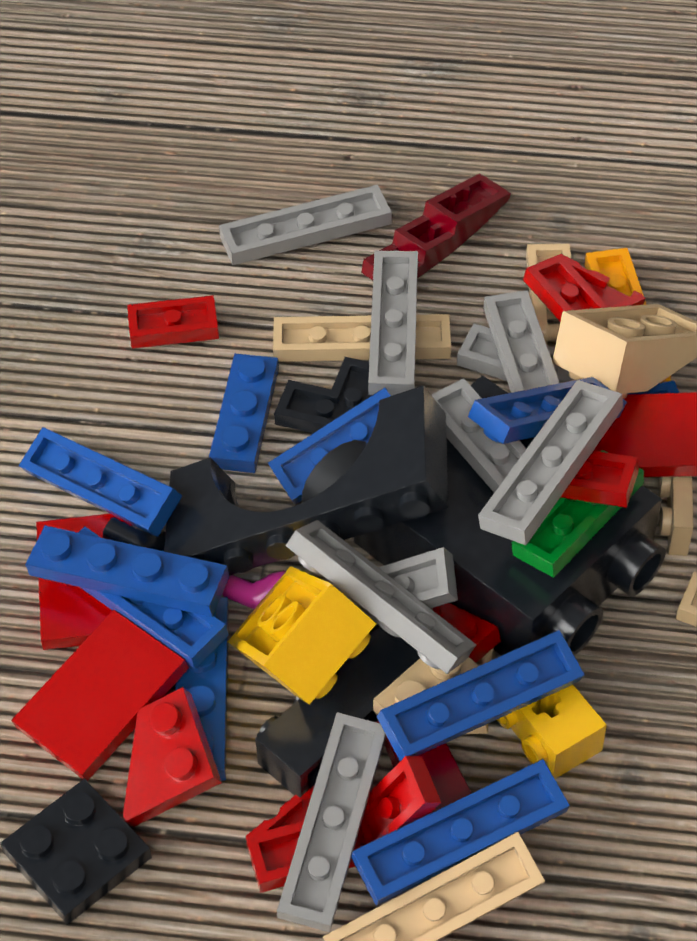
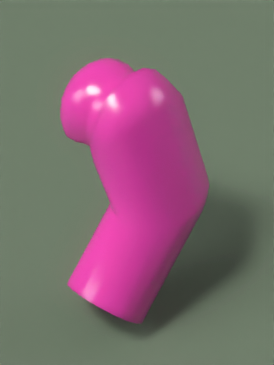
M286 571L274 572L254 583L231 575L223 591V597H228V599L255 609Z

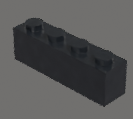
M379 624L375 625L369 632L371 638L365 649L355 658H348L336 672L338 676L337 681L325 696L320 699L315 698L310 705L296 696L291 707L279 717L273 716L268 719L258 731L255 738L258 764L293 795L301 797L315 785L336 713L372 722L378 721L376 717L378 714L373 711L374 698L420 659L415 648L401 637H395L385 632Z

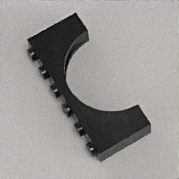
M424 385L379 400L377 421L371 437L360 456L346 473L315 497L296 506L278 511L256 512L239 508L235 493V482L211 457L170 471L169 486L180 493L182 498L166 523L164 552L227 565L230 576L237 573H245L253 568L272 562L292 558L296 554L286 547L296 529L316 520L320 521L341 539L346 540L366 533L377 532L382 528L411 519L422 518L427 514L449 508L446 413Z

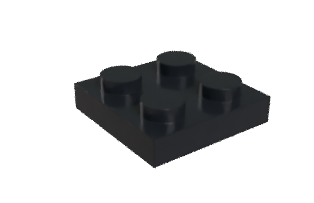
M85 778L0 842L3 853L67 925L152 858L150 847Z

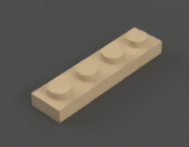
M449 314L416 315L415 359H451ZM371 315L274 317L273 357L278 358V362L343 361L345 357L369 360Z
M519 832L330 932L323 936L324 941H438L544 884L545 880Z

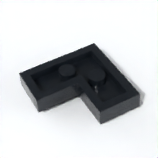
M345 357L332 389L288 380L274 412L275 425L315 433L371 397L372 395H368L369 362Z

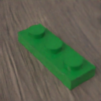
M639 468L631 497L644 484V470ZM559 498L527 545L515 541L511 542L513 556L554 578L621 507Z

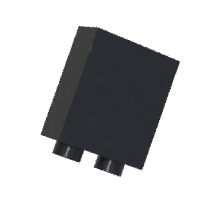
M483 375L470 385L481 398L508 394ZM446 437L449 508L427 514L422 518L391 525L377 532L354 537V543L384 566L444 547L453 554L458 598L457 601L450 602V604L498 626L501 642L494 647L497 653L502 656L560 630L573 655H576L590 641L602 621L603 609L599 605L617 588L630 597L636 596L652 581L660 569L666 555V550L654 541L662 499L642 485L630 498L627 508L621 507L553 578L514 557L512 540L480 529L478 514L494 492ZM535 437L519 441L527 449Z

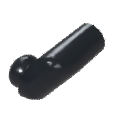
M113 517L106 524L102 537L164 551L166 532L162 530L159 536L156 537Z

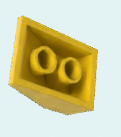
M290 566L227 642L295 696L310 705L315 698H322L332 689L338 677L336 672L348 658H355L365 649L371 638L369 632L377 623L331 583Z

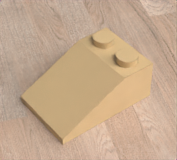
M660 304L563 311L552 362L569 371L568 376L574 380L594 377L610 390L622 393V398H626L628 393L649 391L697 358V321Z

